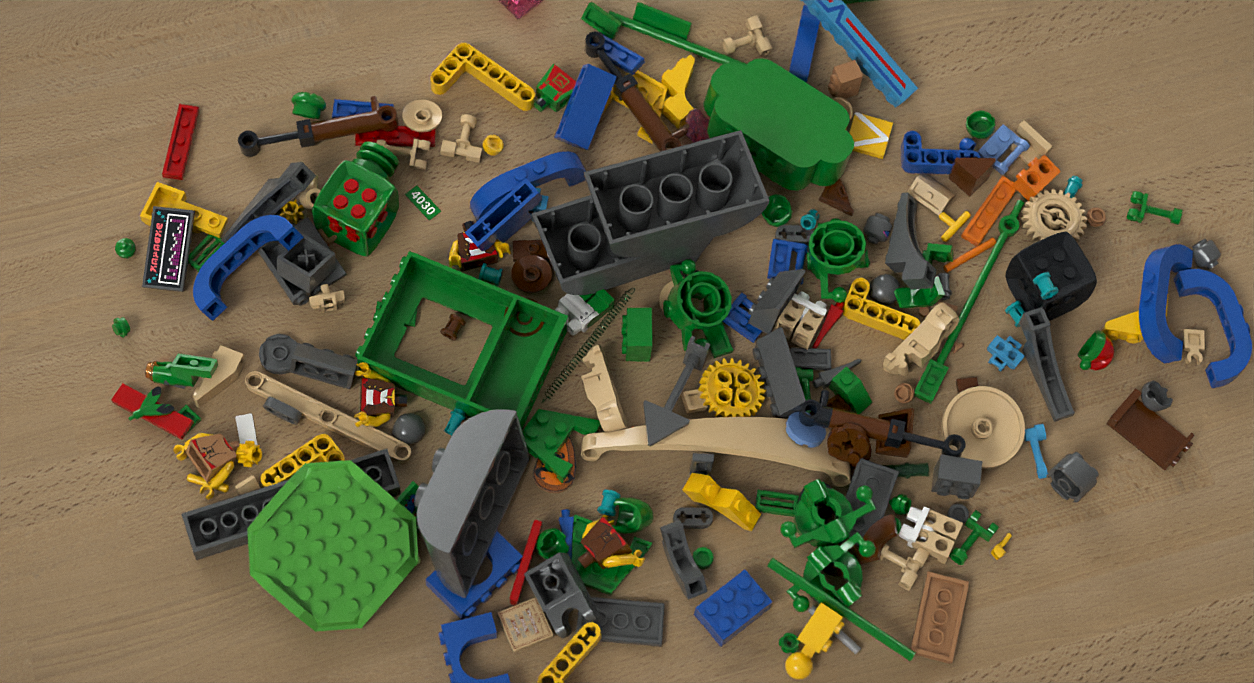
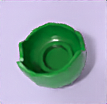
M983 110L975 111L966 119L967 132L973 138L986 139L995 130V118L989 112Z
M774 194L768 196L769 203L761 213L770 226L780 227L785 225L792 218L793 210L790 202L783 195Z
M556 528L544 530L539 534L536 542L538 554L547 560L559 552L568 553L569 546L565 540L566 535Z

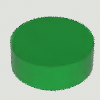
M706 547L696 549L692 556L697 567L701 570L708 569L714 560L712 551Z

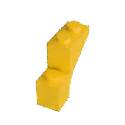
M691 54L687 58L680 59L672 70L668 69L662 75L661 83L668 87L667 93L670 95L663 104V115L678 129L689 122L694 114V108L685 97L695 62Z
M1167 295V304H1166V317H1167V309H1168V295ZM1139 311L1107 321L1101 331L1110 340L1120 339L1126 340L1128 343H1140L1143 336L1139 323Z
M692 473L682 489L693 502L702 503L717 510L747 531L753 530L761 516V513L739 490L721 488L709 475Z

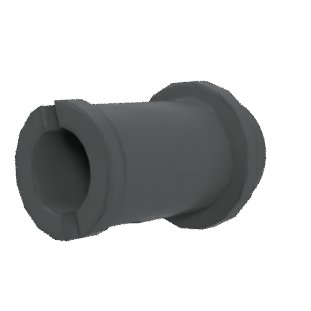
M940 273L937 277H939L945 295L940 300H948L952 295L949 285L950 275Z

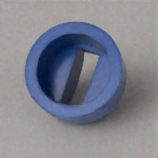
M963 138L960 141L959 149L973 151L976 142L970 138Z

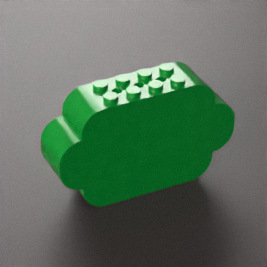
M754 59L746 66L734 62L725 63L713 73L703 104L706 114L710 117L707 127L709 138L741 130L757 171L788 190H802L810 183L818 186H830L839 180L854 149V140L850 133L846 131L850 120L849 114L841 104L767 59Z

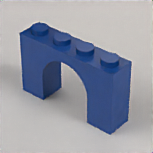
M496 531L486 553V556L492 563V572L484 582L472 585L466 598L460 597L448 590L438 578L436 571L425 579L426 586L461 620L465 617H471L481 602L485 603L491 598L493 590L503 587L508 581L507 577L511 573L516 574L518 572L522 555L498 531Z
M492 612L441 625L442 632H439L438 636L440 644L445 645L447 650L443 655L446 666H451L452 673H449L451 683H510L508 673L488 679H475L467 675L460 665V658L469 646L497 638Z

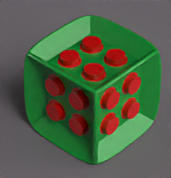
M344 160L332 173L316 198L312 209L314 226L317 230L322 229L328 238L336 235L337 239L334 242L358 255L368 257L379 245L399 210L398 190L382 176L357 163Z

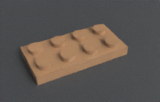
M927 572L910 648L916 652L915 655L952 664L969 582Z

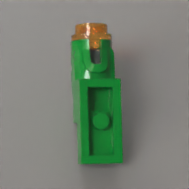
M178 353L173 362H149L146 366L145 376L154 383L171 385L185 389L186 386L194 387L199 377L212 378L218 367V359Z

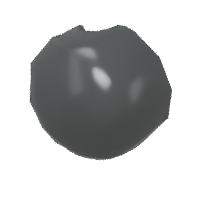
M879 275L870 283L869 296L874 298L879 304H892L897 301L894 291L897 288H901L900 283L891 275Z
M1156 381L1144 384L1141 389V399L1144 406L1154 412L1171 407L1173 399L1167 397L1168 389L1161 387Z
M406 413L395 421L392 427V435L408 445L418 443L425 435L426 425L419 415Z

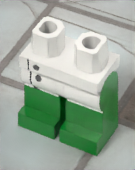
M604 289L588 295H571L567 293L559 300L555 311L569 316L568 332L574 336L580 331L584 333L614 307L615 299Z

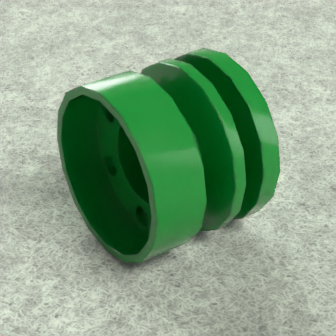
M370 141L362 143L360 150L356 153L357 159L352 160V162L373 171L388 181L389 177L395 173L394 170L399 166V160L390 150Z

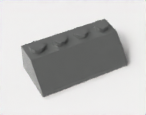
M780 327L756 340L753 356L760 364V367H758L759 375H761L760 378L764 379L766 383L764 390H766V397L771 399L770 409L772 416L788 419L792 413L800 411L802 404L806 400L783 328Z

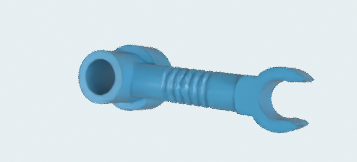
M1037 424L1033 428L1025 429L1024 441H1030L1039 479L1047 478L1048 475L1038 442L1046 440L1044 424Z

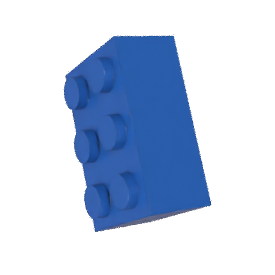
M744 569L695 608L694 616L722 647L768 611L773 601Z

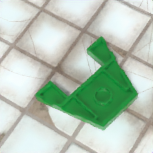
M538 409L522 432L528 452L534 458L538 457L545 464L544 467L547 470H552L557 475V479L564 482L571 472L573 464L556 457L557 453L574 430L587 435L598 433L602 426L599 420Z
M574 515L572 562L586 587L612 595L635 566L629 564L602 569L594 561L585 569L578 561V558L586 552L581 544V540L587 524L593 521ZM634 536L630 546L631 554H634L636 550H640L642 554L639 558H643L650 550L652 542Z

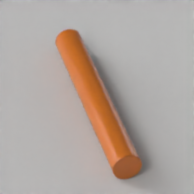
M991 238L954 259L953 262L947 263L943 266V269L946 273L950 272L996 244V240Z

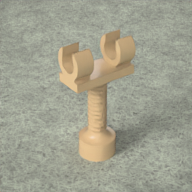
M414 139L413 149L410 150L408 148L404 149L387 145L385 140H377V144L387 148L396 155L410 156V168L426 170L427 162L416 159L418 149H430L429 141Z

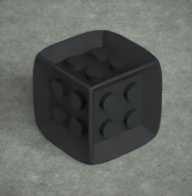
M1067 231L1051 235L1021 250L1011 259L1005 273L1009 289L1016 301L1021 302L1023 310L1028 312L1043 307L1049 321L1076 309L1087 301L1097 284L1096 275L1090 262L1076 240ZM1044 272L1050 273V279L1054 287H1057L1059 290L1056 295L1049 299H1042L1039 287L1033 283V279Z

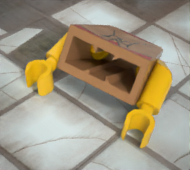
M198 433L186 441L184 446H174L173 451L175 454L182 451L176 456L179 461L186 459L188 455L206 483L211 482L209 485H203L200 488L201 494L206 490H210V493L205 497L207 500H210L214 496V488H219L234 469L239 442L233 441L228 443L222 434Z

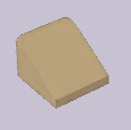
M254 475L236 485L238 495L261 489Z

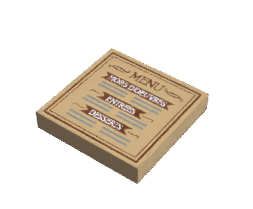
M537 598L497 612L513 653L553 638V633Z

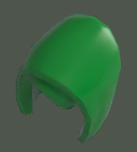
M636 498L615 499L614 505H619V514L616 525H612V527L617 532L624 534L637 533L651 525L654 516L649 504Z

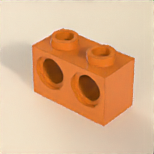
M1045 154L1040 159L1035 157L1028 164L1030 168L1027 171L1022 169L1015 176L1018 180L1012 185L1027 201H1029L1031 196L1035 197L1061 172Z

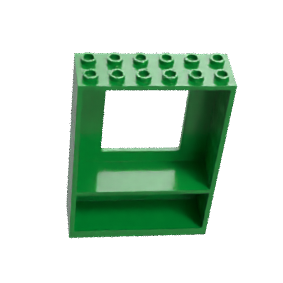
M409 251L407 256H403L400 261L398 275L394 274L390 283L392 287L389 292H385L382 298L383 305L381 309H377L374 314L373 321L375 322L372 328L369 327L364 336L366 340L363 346L360 345L356 351L357 363H367L370 369L389 379L391 383L395 384V387L453 411L455 408L460 409L466 413L465 416L473 417L491 410L505 409L516 411L521 429L523 430L568 332L569 316ZM423 298L493 327L465 385L395 357L397 349L407 331L405 325L409 326ZM508 307L507 313L504 317L505 310ZM520 312L518 318L521 322H528L533 317L531 323L528 325L519 324L516 319L517 313ZM541 322H544L540 331L532 336L521 337L509 331L510 327H512L517 332L529 333L537 329Z

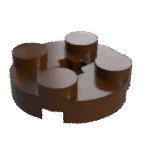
M845 423L838 428L837 426L834 427L828 434V454L840 461L852 464L858 463L869 450L870 440L866 435V431L852 423ZM850 440L852 445H846L843 442Z

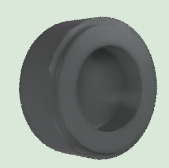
M954 504L949 508L947 517L965 524L969 517V511L962 504Z

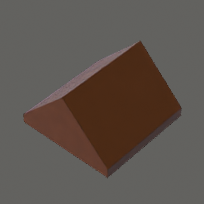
M955 158L949 173V179L970 197L988 180L996 162L995 158Z
M913 408L878 415V419L890 422L891 419L906 422L904 432L913 434ZM876 440L875 453L907 458L912 448V442L902 440L898 449L885 446V442Z

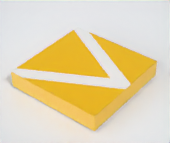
M855 112L849 132L854 140L853 151L883 159L893 123Z

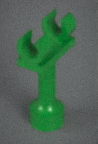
M1133 191L1130 202L1141 204L1140 211L1134 208L1129 209L1127 213L1128 220L1141 223L1144 214L1147 212L1168 218L1170 223L1179 225L1182 209L1174 208L1172 211L1148 206L1147 199L1149 194Z
M977 510L973 512L965 523V526L971 529L972 533L960 548H954L949 554L950 558L959 565H963L968 559L966 553L979 536L989 542L999 528L994 522L987 530L976 522L982 515Z

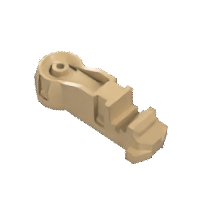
M945 303L936 305L927 315L926 319L892 353L885 357L883 369L890 374L906 376L908 374L907 362L909 364L914 362L922 368L939 351L942 340L947 338L956 328L959 322L956 312Z
M600 344L595 345L582 358L587 368H592V372L581 376L587 398L596 407L604 432L627 429L626 417L619 401L606 353Z

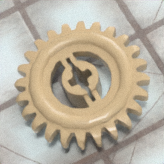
M1044 189L1043 194L1039 192L1036 197L1031 196L1029 201L1025 203L1026 208L1022 210V214L1025 215L1021 220L1027 221L1024 223L1023 228H1030L1026 235L1034 233L1032 241L1038 238L1042 240L1056 233L1067 231L1076 242H1079L1080 237L1084 235L1083 230L1087 228L1085 224L1087 217L1083 216L1086 211L1080 209L1081 203H1075L1076 197L1070 198V193L1063 195V190L1056 193L1055 189H1052L1051 193H1049L1048 190ZM1049 206H1056L1063 209L1068 215L1069 221L1065 219L1064 213L1060 209L1052 208L1048 210L1046 208Z

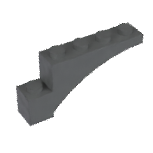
M303 162L291 163L280 178L267 180L221 241L226 243L243 226L256 218L274 215L296 195L305 191L316 175Z
M908 192L901 193L892 236L889 240L888 253L885 257V264L894 273L903 272L902 280L911 289L933 288L937 270L924 259L916 237L915 221L918 202Z
M1043 307L1025 312L1019 321L1027 340L1022 349L1054 422L1071 417L1075 412L1059 372L1052 343L1051 324Z

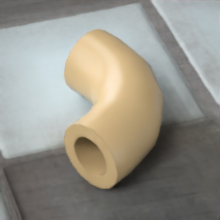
M318 175L315 176L305 191L298 194L301 205L306 209H313L316 198L321 191L317 189Z

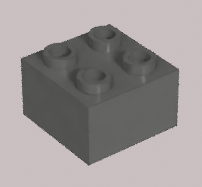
M302 234L303 239L291 250L288 251L286 249L277 257V274L310 294L335 270V253Z
M941 454L934 467L931 492H937L941 496L956 495L960 499L973 498L980 486L983 461Z

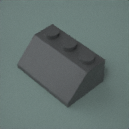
M805 270L779 272L775 279L771 277L766 286L767 291L763 290L757 299L758 304L754 303L750 308L748 314L751 317L748 323L767 334L772 332L777 319L793 295L797 293Z
M298 343L292 357L290 373L350 389L357 368L356 364L358 363L353 356L346 354L342 356L335 354L330 349L321 350L309 343Z

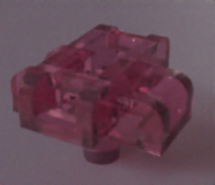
M698 109L689 111L686 119L689 128H687L688 133L686 135L693 143L710 139L707 132L709 119Z

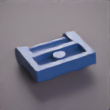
M773 239L767 278L771 279L772 277L775 279L779 272L789 271L792 251L797 252L795 270L803 269L808 246L802 243Z
M741 293L732 303L729 314L723 322L752 343H755L763 331L748 323L751 315L740 306L743 305L750 310L754 303L747 298V295Z

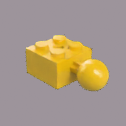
M820 603L797 638L805 644L800 652L789 655L785 662V669L790 677L801 680L811 674L813 669L811 658L815 652L821 654L822 651L827 652L833 643L830 640L833 634H839L845 625L842 622L844 617Z

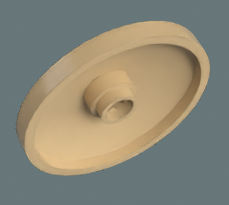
M977 386L960 392L951 400L944 411L941 429L943 439H946L949 435L957 434L965 440L966 447L961 458L983 461L982 469H990L1005 464L1018 452L1024 440L1025 422L1020 408L1009 395L996 388ZM950 445V446H949L952 450H955V451L958 450V449H957L955 446H953V445Z

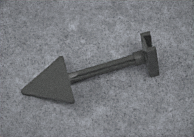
M691 336L683 360L686 366L664 407L644 400L643 408L648 446L658 443L689 424V419L673 413L672 410L693 369L702 371L710 348L709 343H706L705 347L694 343L695 337Z

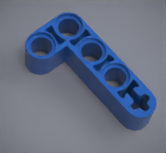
M804 5L789 72L807 83L820 21Z
M916 131L906 132L901 143V166L907 173L949 174L953 164H950L948 160L954 162L955 158H981L978 152L972 150L922 149L921 136Z

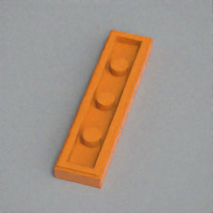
M1004 176L1000 178L962 233L961 237L976 247L980 245L1016 193L1017 189L1012 185L1013 181Z

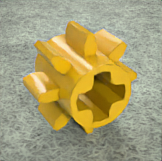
M295 199L294 202L289 201L280 209L282 213L279 215L287 219L291 224H298L299 219H304L302 213L304 208L302 205L298 206Z
M245 441V444L240 443L236 450L238 463H243L244 467H252L253 464H259L258 462L262 458L260 445H255L254 441Z

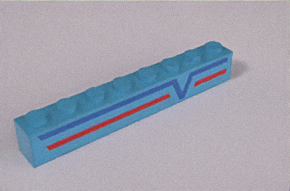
M800 0L805 3L809 12L819 19L822 27L832 34L835 42L846 50L848 57L853 61L856 60L861 72L867 75L872 80L874 87L886 96L888 103L896 108L918 89L842 0Z

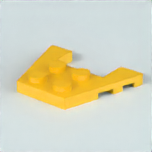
M637 70L632 76L638 82L639 90L658 116L661 117L668 87ZM613 88L611 90L603 113L610 105L612 100H615L616 102L627 107L624 101H620L618 97L615 95V93L613 92ZM641 126L637 136L653 144V141Z

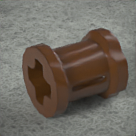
M451 314L445 328H442L440 332L443 336L456 341L458 338L457 334L461 327L465 326L466 321L458 315Z

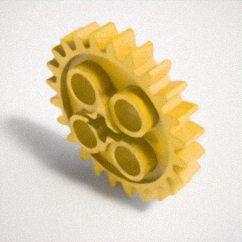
M723 358L721 363L716 360L713 366L709 365L702 374L703 377L699 381L702 385L698 389L702 392L700 399H706L703 406L709 405L708 412L715 411V418L719 415H722V417H751V415L755 416L757 410L761 408V403L765 400L763 395L766 390L761 389L764 382H758L761 375H754L753 373L756 369L749 370V363L742 366L741 360L736 364L733 358L730 359L729 363ZM738 379L744 381L745 384L740 383ZM739 398L744 399L746 403L741 402Z

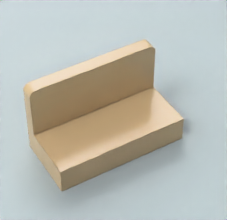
M1023 120L1018 125L1015 134L1030 144V148L1019 155L1028 165L1035 157L1040 159L1044 154L1048 156L1052 145ZM1013 143L1010 149L1013 151L1017 146Z
M925 173L917 176L907 191L913 198L937 215H940L949 201L955 197L954 193Z

